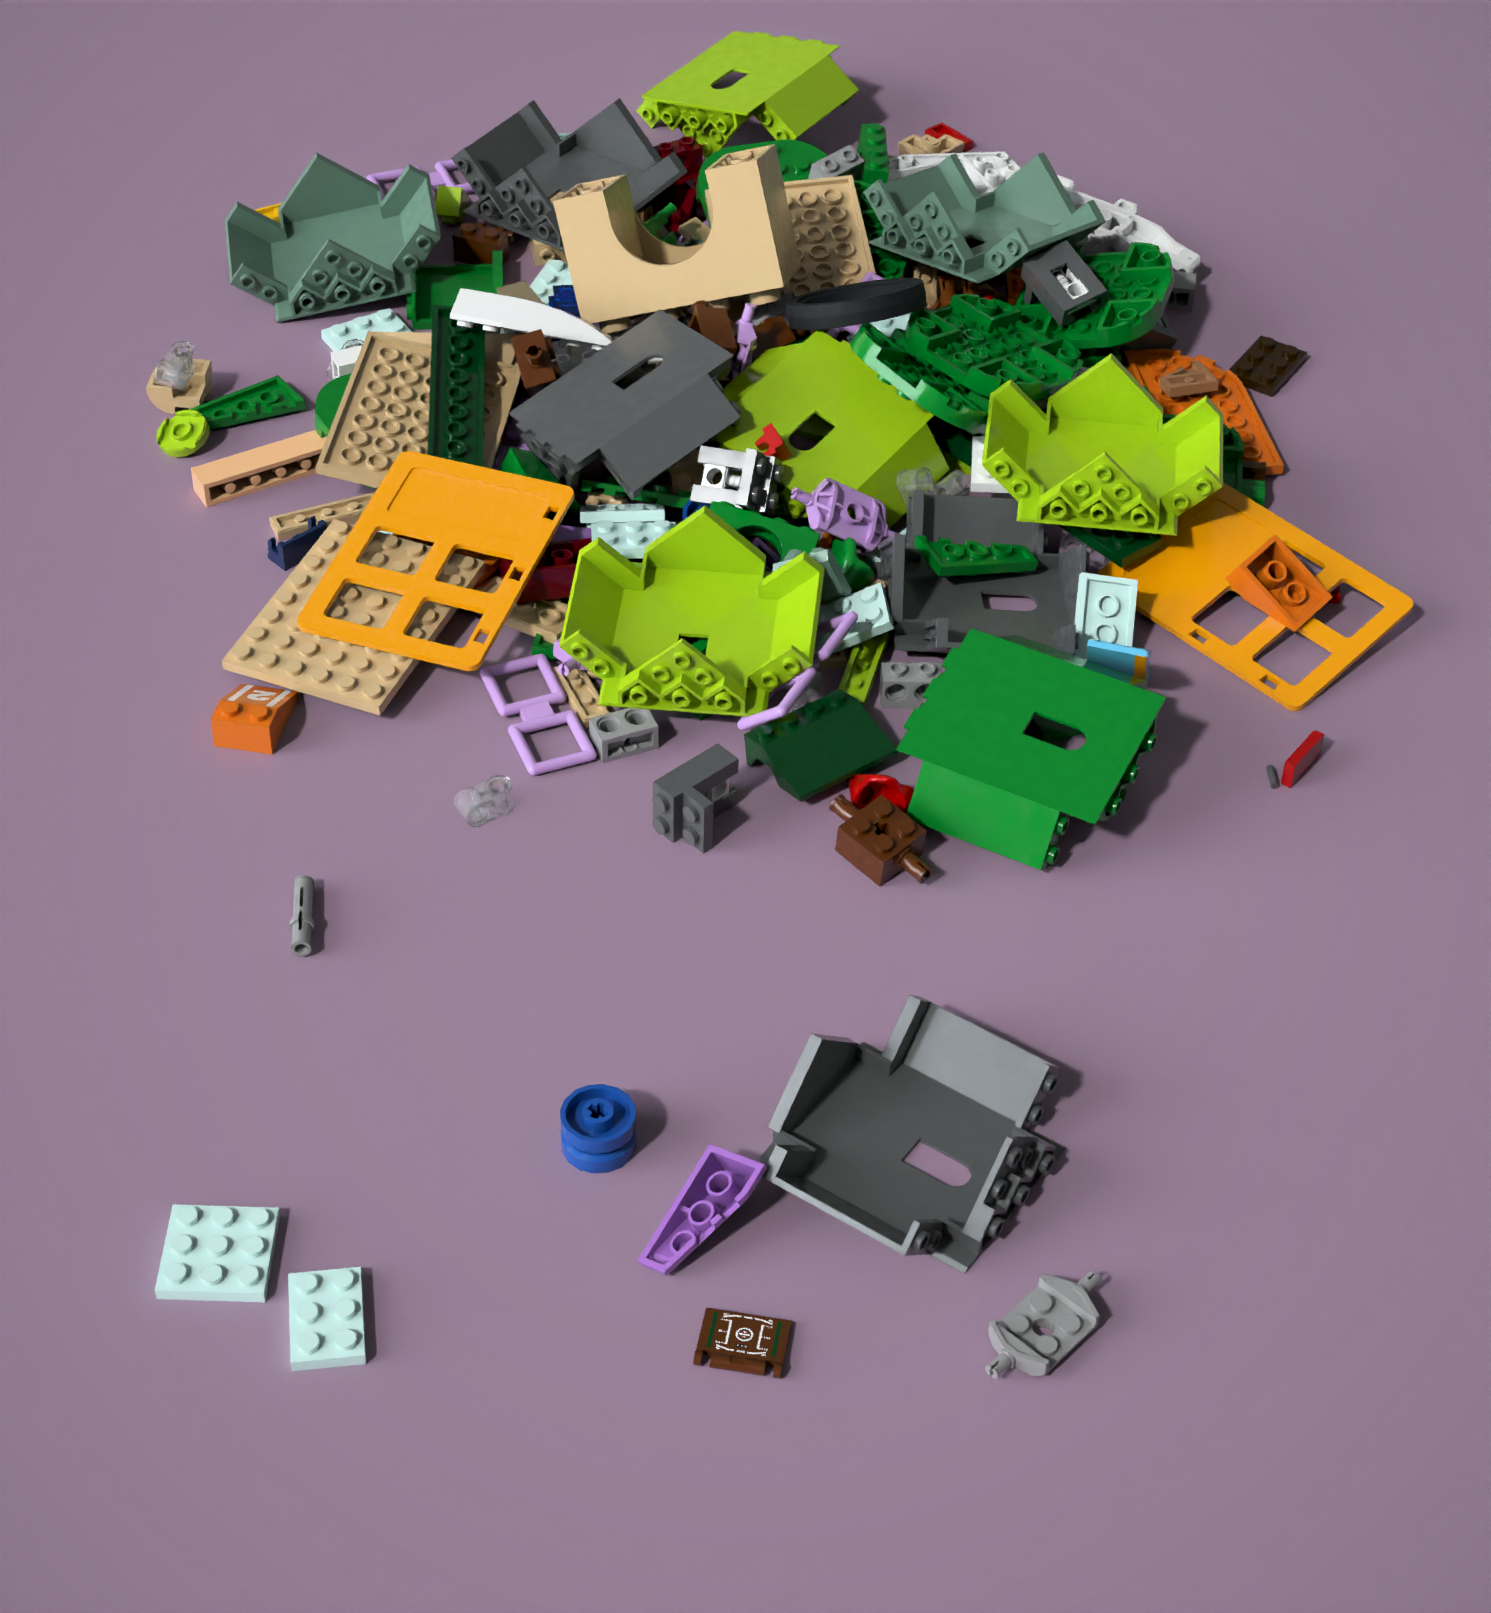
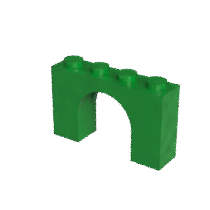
M877 123L862 124L856 152L865 162L859 181L873 184L881 179L883 183H887L889 166L886 129Z
M712 500L709 509L743 537H759L772 543L780 554V562L783 561L790 550L798 549L810 554L813 548H818L820 533L815 532L810 527H797L781 518L771 519L762 516L761 513L755 510L736 508L733 504L726 501L717 502Z

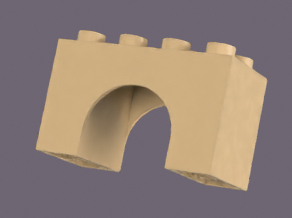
M772 144L727 153L705 170L713 206V223L706 242L694 246L668 244L656 238L644 227L634 208L627 174L579 183L553 200L581 319L589 323L599 322L601 330L606 333H612L631 327L630 320L639 318L644 313H648L651 316L660 309L678 319L681 317V310L690 308L692 304L701 300L708 302L709 307L726 308L727 310L731 308L730 301L736 300L741 297L740 295L744 294L749 295L750 303L754 305L766 304L781 299L780 292L790 288L789 281L801 268V262L776 145Z

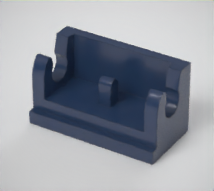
M312 516L308 519L309 530L296 534L286 542H279L277 547L275 538L269 539L268 559L284 571L298 565L327 529V523L321 520L316 525V518Z

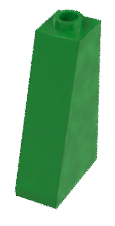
M510 447L499 468V471L561 484L541 461L528 450ZM575 499L560 525H571L581 506ZM549 511L546 518L553 520L557 513Z

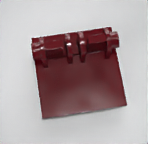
M696 188L664 190L654 198L652 204L653 215L664 209L669 203L674 204L677 209L676 212L667 218L668 222L664 225L665 229H667L666 231L673 230L674 233H678L679 226L689 221L696 198Z

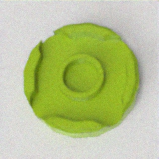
M190 409L174 413L175 416L170 420L166 418L157 430V443L168 456L176 458L188 456L201 448L209 437L210 428L207 420L200 412Z

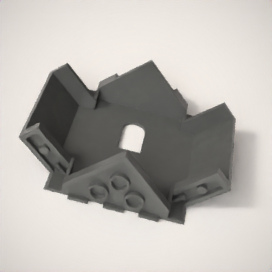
M620 98L563 140L533 100L451 158L480 198L462 212L564 252L555 208L549 201L558 192L565 193L579 183L627 174L634 208L637 211L688 172L675 152L661 160V157Z
M660 309L510 411L509 414L519 422L516 426L524 432L520 437L530 451L561 484L570 486L573 489L574 497L578 495L580 469L599 457L626 494L633 500L641 495L642 487L697 450L700 445H704L730 426L734 429L739 426L741 419L740 409L735 402L728 401L723 394L724 389L720 384V380L730 373L731 358L734 355ZM653 358L663 359L657 368L625 390L614 384L639 366L643 369L647 367L648 360Z
M912 490L908 493L906 546L905 535L893 534L878 544L881 562H876L877 576L879 580L884 581V588L894 629L890 631L893 632L895 649L899 651L949 653L952 647L958 649L969 630L974 628L996 637L1019 635L1069 654H1075L1080 641L1079 633L1076 632V625H1074L1079 574L1082 572L1086 573V569H1089L1090 553L1086 552L1087 545H1078L1061 554L1043 553V549H1046L1048 544V535L1044 533V524L1016 521L1018 501L1016 499L924 494V490ZM916 535L926 536L927 541L938 542L939 537L950 538L953 544L965 545L966 540L977 541V543H981L986 547H990L991 542L1023 545L1038 560L1035 571H1024L1022 573L1007 572L939 577L913 544ZM981 594L1024 596L1032 599L1037 607L1031 611L984 609Z
M909 995L884 1051L865 1042L858 1044L845 1037L810 1034L768 1125L769 1128L773 1129V1143L759 1159L767 1167L762 1177L904 1256L929 1254L965 1274L993 1238L998 1237L1004 1224L1016 1209L1025 1203L1029 1193L1044 1174L1049 1173L1055 1160L1066 1148L1031 1129L1032 1125H1036L1043 1115L1044 1107L1042 1104L1046 1095L1051 1094L1057 1085L1059 1077L1056 1074L1059 1067L923 997ZM921 1142L964 1165L970 1171L971 1178L964 1185L950 1186L903 1160Z

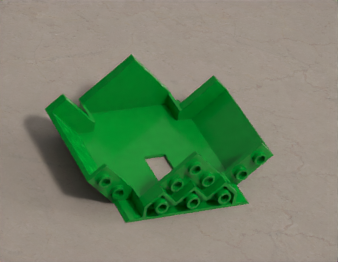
M971 628L958 649L952 647L942 663V667L946 668L945 671L940 673L937 678L934 677L923 694V697L927 699L926 702L922 703L918 709L914 708L904 724V728L908 731L896 750L923 760L906 815L916 823L1042 870L1050 867V864L1053 865L1057 860L1060 850L1057 847L1060 835H1064L1069 824V818L1066 817L1067 814L1092 824H1097L1098 820L1105 821L1111 819L1113 815H1117L1127 793L1126 787H1129L1130 783L1134 784L1138 777L1140 767L1137 766L1139 757L1152 752L1155 747L1157 735L1154 732L1157 726V715L1166 697L1145 689L1148 682L1146 680L1019 635L996 637ZM1036 714L1081 731L1086 737V742L1078 749L1067 750L1023 733Z

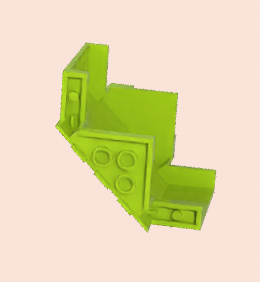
M733 31L641 95L644 102L636 112L651 128L662 119L671 131L678 127L685 136H692L703 147V156L707 159L711 154L722 149L741 125L752 115L759 120L776 140H796L840 105L844 107L848 104L859 89L831 59L830 54L837 50L840 45L826 44L824 41L813 39L806 41L797 40V37L784 35L776 37L771 36L770 33L763 32L747 33ZM733 71L747 73L746 76L728 88H712Z
M820 329L816 330L803 343L767 349L723 388V394L728 401L735 402L740 409L741 419L738 427L734 429L730 426L711 440L719 442L721 449L746 452L747 448L759 450L755 442L765 434L762 429L772 423L792 454L785 461L778 458L782 462V466H784V476L782 481L778 482L776 493L779 495L777 509L772 512V516L791 514L793 519L808 517L807 506L802 502L791 499V492L797 487L800 490L811 493L822 480L828 477L881 501L886 507V524H888L887 529H889L907 512L909 492L912 490H924L925 494L927 488L934 485L950 469L927 425V422L934 415L913 400L909 401L897 394L896 391L898 389L894 385H888L877 378L878 373L854 353L848 342L845 340L839 342ZM814 413L835 426L832 431L810 450H798L789 442V437ZM765 448L764 450H762V451H760V452H761V453H764V452H766V451L768 450V448ZM732 471V473H734L732 475H742V473ZM848 507L847 511L849 516L852 519H855L856 515L853 513V510L850 507Z
M1111 353L1048 398L1046 414L1012 379L990 393L982 466L1018 501L1016 521L1177 536L1178 516L1223 487V413L1205 396L1163 424V407Z
M705 505L647 545L642 563L630 562L600 537L579 550L559 647L602 680L598 700L599 706L748 717L767 710L771 691L813 665L825 568L804 551L774 572H767L766 555ZM679 637L708 638L706 654H702L685 639L679 640Z

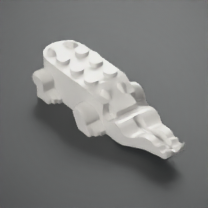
M1057 175L1076 210L1088 201L1094 200L1106 221L1088 235V241L1076 245H1083L1085 254L1126 252L1129 250L1132 242H1142L1159 246L1161 253L1167 252L1171 258L1172 267L1176 270L1184 269L1187 273H1192L1200 265V255L1176 242L1161 226L1138 216L1137 204L1122 198L1113 204L1074 190L1075 184L1073 180Z

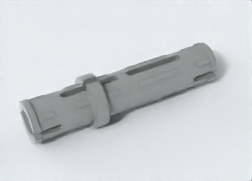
M299 875L294 879L293 918L289 922V931L292 934L291 952L296 956L310 954L312 948L311 935L315 931V922L312 919L314 880L308 875Z

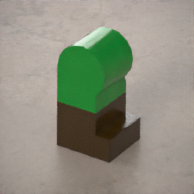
M1243 461L1244 495L1263 506L1266 462Z

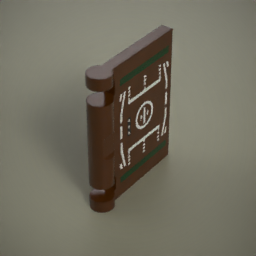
M706 1307L693 1365L701 1366L703 1355L711 1356L710 1368L765 1376L766 1365L774 1366L773 1378L781 1379L792 1321Z

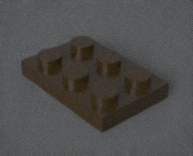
M1260 336L1229 370L1241 380L1244 387L1273 397L1306 361L1307 352L1295 346L1275 341L1273 338Z

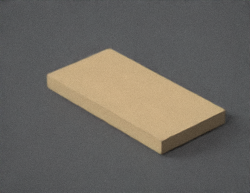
M494 576L475 590L494 593L500 586L502 579ZM546 600L530 601L529 604L516 603L504 625L533 637L536 636V633L541 634L542 640L554 644L561 637L568 605L560 601L551 602Z

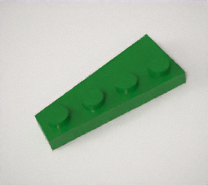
M277 375L190 410L200 412L207 420L210 430L303 410L306 409L305 400Z
M603 474L601 479H582V491L604 490V495L627 497L626 492L613 475ZM653 484V488L642 487L641 495L633 500L646 502L655 500L657 504L683 508L690 499L692 491L679 489L678 493L669 492L670 487Z
M916 535L913 544L939 577L1007 572L1022 573L1024 571H1035L1038 560L1023 545L991 542L990 547H986L972 540H966L965 545L953 544L950 538L939 537L938 542L927 541L926 536Z

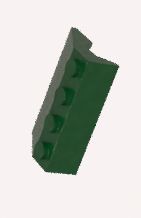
M841 689L832 691L820 699L809 702L803 707L787 713L784 717L760 725L756 729L744 734L747 765L751 767L763 762L769 766L779 787L800 802L898 755L896 747L862 704Z

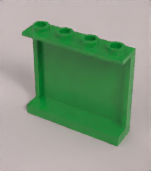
M492 250L493 264L421 265L414 274L417 292L407 294V320H412L413 330L432 329L433 304L453 307L460 288L497 294V288L503 286L502 250Z

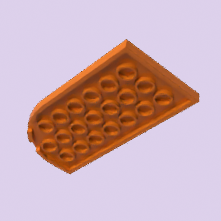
M1142 349L1124 351L1123 361L1127 370L1142 386L1147 387L1150 395L1163 407V414L1178 415L1207 396L1223 413V424L1229 429L1234 427L1239 433L1244 445L1243 461L1266 462L1265 476L1283 473L1284 464L1246 388L1231 370L1224 371L1215 366L1216 361L1199 354L1196 358L1181 355V350ZM1198 360L1219 381L1218 391H1211L1205 395H1184V397L1178 399L1169 398L1159 387L1161 376L1173 373L1181 367L1187 371L1192 368V362Z

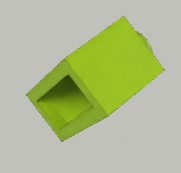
M438 185L435 207L437 218L441 220V223L447 225L463 222L467 213L462 211L471 205L470 197L463 188Z

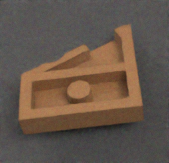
M1199 360L1192 362V368L1187 371L1181 367L1173 373L1161 376L1159 387L1169 398L1175 399L1191 394L1205 395L1211 391H1218L1219 386L1217 378Z

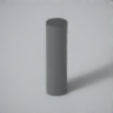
M1268 765L1266 770L1271 788L1276 789L1279 785L1273 765Z

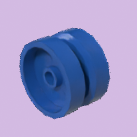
M595 1084L576 1089L565 1098L560 1109L562 1153L568 1163L581 1171L593 1174L609 1173L623 1167L632 1158L636 1149L635 1104L629 1095L617 1087Z

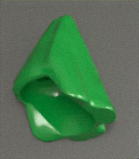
M848 537L844 541L839 539L832 541L830 549L852 589L851 594L872 583L875 578L874 571L857 557L855 540ZM842 596V597H839V598L827 600V601H824V602H825L826 605H827V604H829V603H831V602H834V601H836V600H838V599H840V598L846 597V596Z

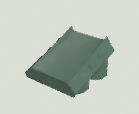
M813 548L809 555L825 568L821 602L850 595L852 589L831 549ZM798 549L790 550L783 561L773 564L772 572L801 554L802 551Z

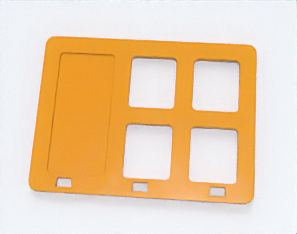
M413 451L400 453L297 617L298 628L305 633L464 671L477 670L485 660L574 500L573 489L563 484ZM549 511L557 513L553 520L546 518ZM378 531H386L434 542L417 573L414 575L358 563ZM456 549H465L513 560L500 586L494 593L477 591L437 580ZM516 571L523 573L519 581L512 579ZM347 583L403 595L385 627L381 629L327 617L326 614L343 586ZM427 601L483 614L466 646L462 648L419 639L405 634L422 605ZM480 634L488 635L484 644L476 642Z
M1224 482L1222 488L1178 516L1177 536L1159 534L1163 537L1161 548L1122 568L1110 561L1097 573L1098 575L1138 580L1135 610L1291 711H1299L1309 704L1409 615L1413 608V600L1409 596ZM1274 534L1286 546L1323 568L1315 578L1329 593L1341 583H1347L1384 606L1378 614L1349 638L1342 636L1314 617L1307 620L1296 631L1332 654L1297 685H1290L1253 661L1254 658L1289 629L1272 617L1268 616L1236 645L1227 644L1193 622L1196 617L1227 591L1232 590L1238 593L1225 578ZM1197 633L1205 638L1206 641L1202 643L1192 636ZM1268 679L1277 685L1276 689H1272L1263 681Z

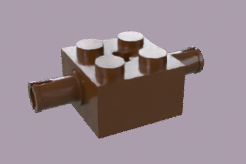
M703 300L695 302L692 307L694 313L688 327L736 356L739 344L734 337L733 323L728 317L726 308L709 307L708 302ZM728 375L720 380L723 388L731 382Z
M782 315L774 318H765L759 325L753 328L757 336V347L753 351L752 362L767 349L796 344L797 340L810 336L811 330L790 328Z
M542 329L511 338L522 380L529 398L562 377L557 361L552 362L553 359H556L550 336L544 337Z
M842 794L838 795V798H834L829 810L845 821L838 827L836 852L879 887L903 869L917 879L920 884H923L925 880L927 881L934 870L933 867L919 858L923 854L927 833L923 827L883 795H880L863 809H858Z

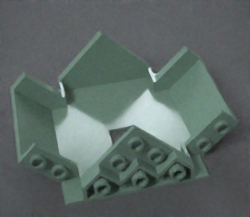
M317 152L279 206L280 223L239 202L235 203L224 220L230 284L273 305L276 323L417 292L414 274L441 238L430 176L427 173L408 164L383 199L379 185Z
M1044 152L1036 155L995 190L981 196L956 153L949 155L939 165L887 183H883L879 179L863 192L884 228L882 237L869 241V244L975 283L983 282L1023 266V261L1026 258L1047 250L1053 244H1059L1067 240L1073 247L1089 240L1088 235L1106 222L1094 200L1088 201L1076 210ZM972 237L985 243L970 249L965 240Z

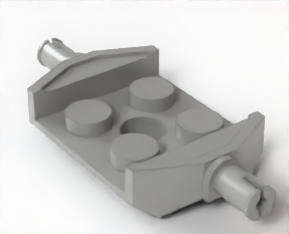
M1089 1271L1078 1283L1042 1274L1039 1277L1038 1286L999 1322L992 1319L989 1322L988 1335L993 1348L999 1355L985 1367L988 1375L992 1374V1378L997 1379L1008 1367L1012 1369L1016 1367L1032 1377L1045 1376L1098 1326L1099 1313L1088 1296V1293L1101 1282L1098 1274L1094 1275V1271ZM1038 1327H1044L1049 1329L1052 1334L1040 1336L1033 1330Z

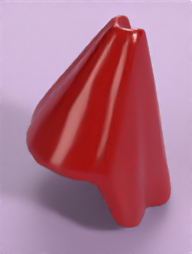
M856 774L850 778V802L858 809H863L880 795H883L907 814V807L910 805L914 792L912 787L900 784L895 778L883 774Z

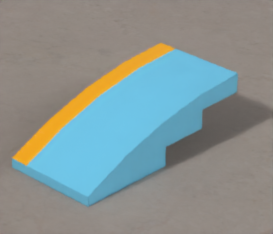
M1095 639L1088 640L1087 660L1148 681L1147 684L1149 683L1151 650Z

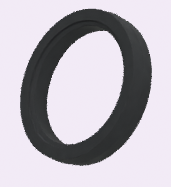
M919 278L882 279L836 286L803 294L786 302L787 318L790 328L797 330L830 329L871 323L906 315L926 306V291L923 280Z

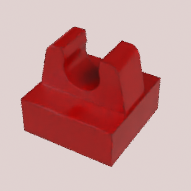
M772 423L762 429L765 434L755 442L759 451L768 448L762 454L781 458L782 461L792 456Z

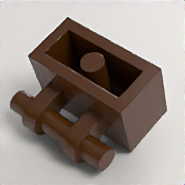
M470 222L462 223L452 235L454 261L467 264H493L492 250H502L504 265L509 259L508 241H514L515 232L507 231V229L499 226L497 228L488 227L486 223L481 222L476 224Z

